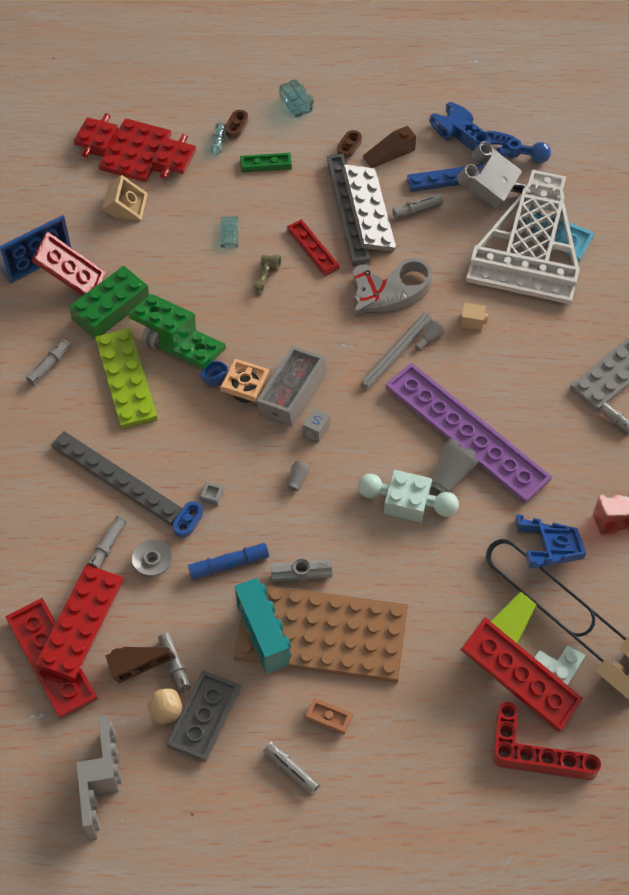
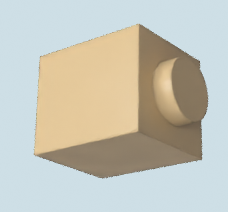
M464 303L460 328L482 331L483 324H487L488 313H485L486 306Z

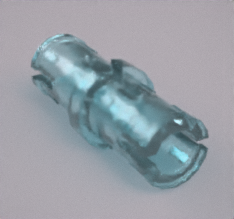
M216 123L215 131L211 138V153L215 155L221 153L222 144L225 141L224 123Z

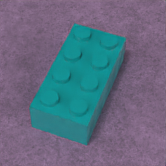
M257 577L235 585L236 606L265 673L268 674L289 666L291 644L288 637H284L282 634V623L279 618H275V608L272 601L268 602L266 595L268 593L264 583L260 584Z

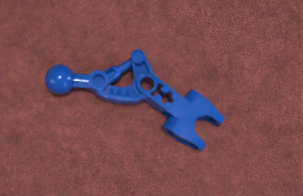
M453 102L446 104L445 111L448 116L433 113L429 118L430 124L440 136L446 140L454 136L472 151L481 142L486 141L491 145H503L496 151L504 157L516 158L520 154L529 155L534 162L539 164L548 161L551 156V148L544 142H537L533 146L522 145L521 141L512 135L496 131H483L472 123L473 116L467 109Z

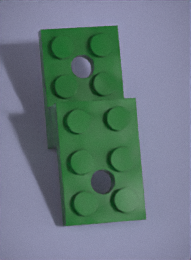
M150 294L128 313L129 319L158 332L159 349L203 370L226 350L225 343L196 330L195 313L156 295Z

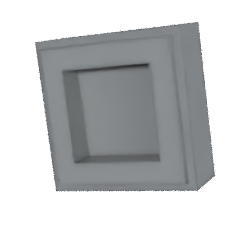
M206 481L199 497L200 501L218 506L225 490L224 486Z

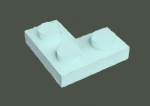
M567 645L558 661L540 650L535 659L565 684L569 685L586 655Z

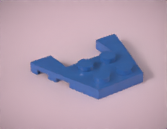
M516 514L515 522L518 531L538 532L544 551H527L526 560L530 569L585 559L586 551L578 528L558 523L548 525L542 523L541 519L533 518V521L523 519L524 515Z

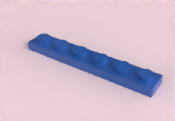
M483 164L474 165V166H476L477 169H478V171H480V169H481V167L483 166ZM465 167L407 175V182L410 192L461 185L457 180V175Z

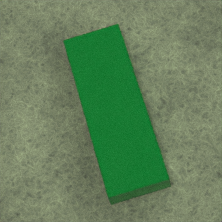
M291 152L240 156L241 172L292 169Z

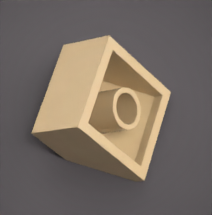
M121 175L108 184L102 210L115 219L140 221L142 220L148 193Z

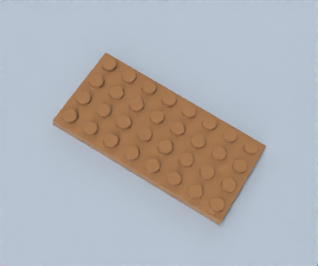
M265 585L268 593L266 595L268 602L272 601L275 608V618H279L283 626L282 634L284 637H288L291 644V657H289V666L286 667L398 683L408 604ZM241 617L234 660L261 663Z

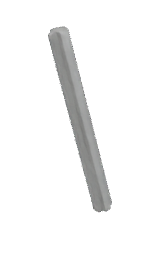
M424 312L361 381L362 387L369 389L427 326L431 321V314Z

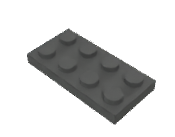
M202 670L167 742V747L207 762L240 692L241 685Z

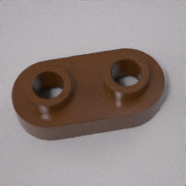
M235 110L231 114L225 125V133L228 137L237 138L242 134L248 123V113L246 111Z
M356 130L348 131L337 146V154H344V158L353 156L362 142L361 133Z

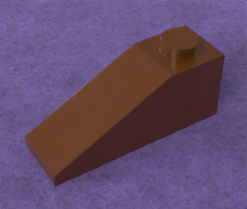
M408 125L395 130L365 153L363 158L371 168H374L415 151L416 135Z
M169 647L116 648L110 654L105 655L111 675L119 684L176 658Z

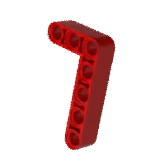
M509 701L503 702L500 705L496 717L493 761L497 766L584 780H592L598 775L601 761L596 755L515 743L518 708ZM503 712H509L512 716L506 717L503 715ZM500 732H508L510 737H503ZM499 752H506L509 757L503 758L499 755ZM520 755H527L530 760L524 761ZM542 758H548L552 763L546 764L542 761ZM569 761L573 764V767H567L563 762ZM585 764L592 765L595 770H588Z

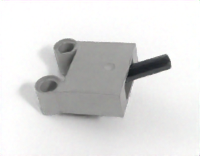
M486 141L481 142L472 152V158L475 162L484 163L480 171H478L476 166L469 164L457 175V180L462 186L468 187L495 209L504 202L510 191L522 194L523 189L526 187V184L516 182L522 170L493 149L492 145Z

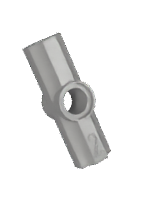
M299 558L290 563L271 564L272 582L296 581L298 583H306L309 579L331 578L333 576L331 559L308 561L307 559ZM299 569L306 570L305 572H298Z

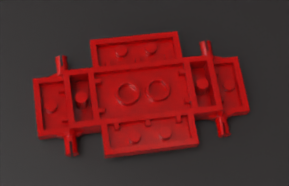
M105 113L101 120L87 117L74 139V145L84 148L81 154L82 157L88 158L90 153L103 157L99 164V170L120 176L123 175L124 177L142 182L148 181L152 171L160 172V177L164 178V180L167 179L170 172L184 174L196 152L195 145L185 143L188 136L184 135V133L181 134L178 141L170 139L172 135L171 130L127 118L124 119L118 129V125L108 122L111 118L108 113Z

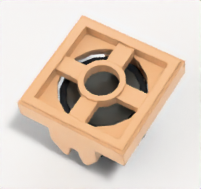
M234 359L220 389L222 392L233 395L240 402H256L266 386V380L270 371L267 368Z

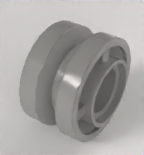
M146 327L142 335V343L158 350V332Z

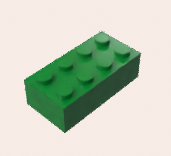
M123 265L69 306L71 318L95 339V336L103 335L129 315L128 313L149 296L148 285Z

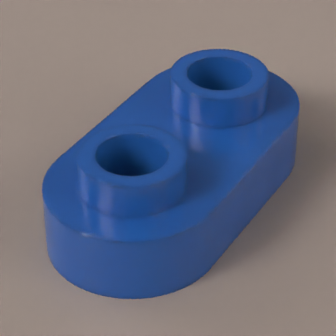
M195 501L185 504L173 522V531L176 536L185 538L191 535L203 516L201 504Z

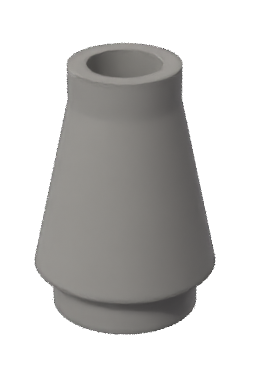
M295 461L291 465L287 486L293 491L299 490V487L309 474V465L301 461Z

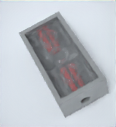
M292 346L256 400L259 413L293 426L327 372L325 357Z

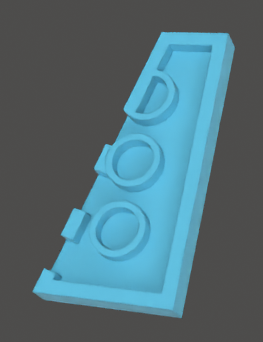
M530 207L529 211H532L536 208ZM540 213L533 215L536 220L542 218ZM556 217L551 218L553 223L555 222ZM530 218L523 220L526 225L532 223ZM559 220L554 241L568 244L563 221ZM546 221L540 224L543 229L549 226ZM569 222L577 261L580 262L595 233ZM536 226L531 228L535 232L539 231ZM550 231V232L547 233V234L550 236V238H551L552 231Z

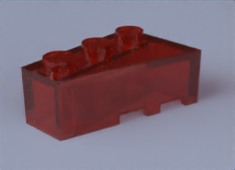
M615 494L614 498H605V495L598 497L593 517L601 535L607 533L614 534L623 529L629 530V497H621L620 494Z

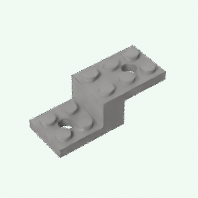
M107 715L98 717L103 758L76 762L82 824L88 840L97 839L96 831H100L99 818L96 813L98 809L96 796L119 792L118 784H122L118 768L119 756L115 744L117 743L116 732L113 722L109 723Z

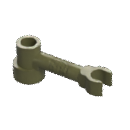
M262 255L261 265L264 266L259 279L254 284V288H256L255 293H263L265 280L270 269L279 270L281 266L280 255Z

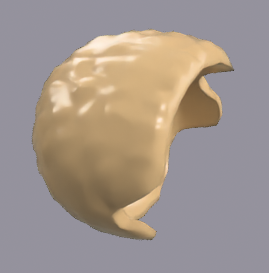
M167 688L154 692L152 701L148 702V711L152 721L157 724L166 725L179 718L182 712V703L177 691Z

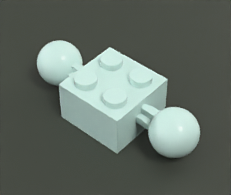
M394 469L390 485L382 483L381 479L375 474H365L358 482V490L363 497L375 498L379 494L386 496L384 514L422 523L426 506L434 507L435 511L443 517L454 515L459 508L457 497L450 492H443L437 496L430 495L432 478Z

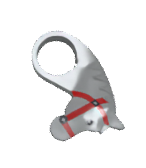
M407 259L401 262L386 280H382L377 275H372L370 268L366 265L355 267L353 271V282L357 289L354 296V303L356 304L355 316H360L365 312L394 311L415 304L431 288L432 271L430 266L420 259ZM415 271L423 274L426 280L419 285L407 286L402 283L401 277L405 273Z

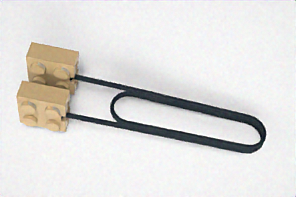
M499 539L491 543L486 552L487 563L519 592H522L532 600L541 611L599 659L602 663L595 671L629 699V675L625 674L627 669L615 659L609 661L607 658L603 660L578 638L592 631L595 626V616L625 640L618 649L627 657H629V637L626 638L543 567H538L591 613L592 623L585 632L573 633L499 571L491 560L492 551L500 544L513 546L525 557L526 553L507 539Z

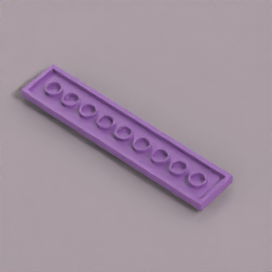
M412 362L386 383L385 388L447 440L453 439L464 449L469 447L476 452L475 457L478 459V465L525 504L551 481L552 476Z

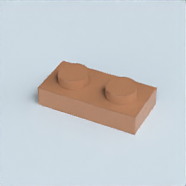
M313 698L305 719L345 735L353 713Z

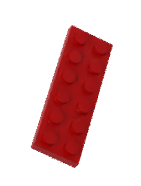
M88 564L85 565L35 663L36 668L75 682L116 598L124 577Z
M43 597L5 616L59 719L98 700L82 668L75 682L36 668L35 663L56 624Z
M486 617L481 620L460 648L465 655L558 732L563 729L583 699Z

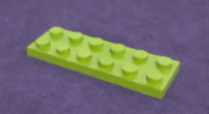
M131 328L95 336L121 429L158 420Z

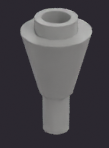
M430 321L422 339L415 345L416 348L421 350L427 343L444 334V326L439 321Z

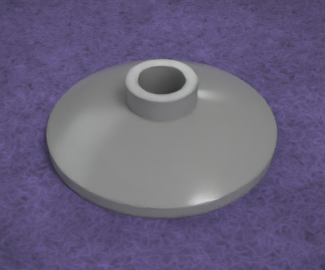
M151 539L143 541L134 549L132 554L134 568L146 576L162 574L169 568L172 562V553L169 546L160 540Z

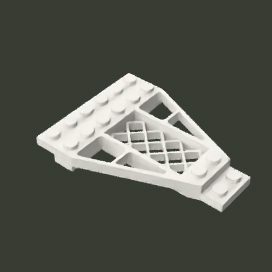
M532 170L529 183L523 189L522 194L479 244L475 245L466 282L572 304L580 268L564 204L563 189L566 176ZM527 206L535 207L536 209L529 211ZM544 210L553 212L547 215ZM517 211L512 231L499 230L511 214ZM540 213L542 218L536 220L533 215ZM556 216L555 222L553 223L551 218ZM530 218L532 223L526 225L523 220ZM559 220L563 221L568 244L554 241ZM546 221L549 226L543 229L540 224ZM536 226L539 231L533 234L530 229ZM550 231H552L551 238L547 234ZM526 232L528 237L522 239L519 234ZM543 235L546 240L540 243L537 237ZM493 236L509 240L506 252L484 246ZM532 240L535 246L529 248L526 243ZM549 244L548 250L546 251L544 249V246ZM522 246L525 251L518 253L515 248ZM539 249L542 255L536 257L533 252ZM555 249L570 252L573 266L549 261L551 251Z

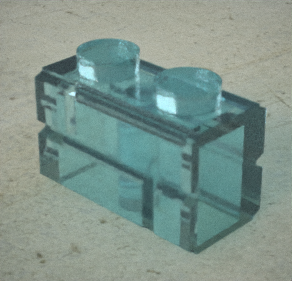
M294 79L289 81V83L280 85V97L296 118L312 112L314 100L311 94L308 95L303 84Z

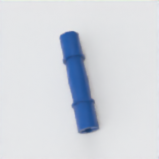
M261 543L247 548L244 547L240 551L189 564L188 569L191 579L195 580L246 563L250 565V563L269 558L266 544Z

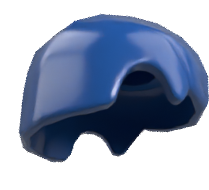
M213 361L204 370L202 369V373L199 374L207 385L215 387L222 385L229 369L225 363Z

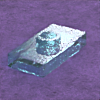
M238 216L221 217V248L238 247Z

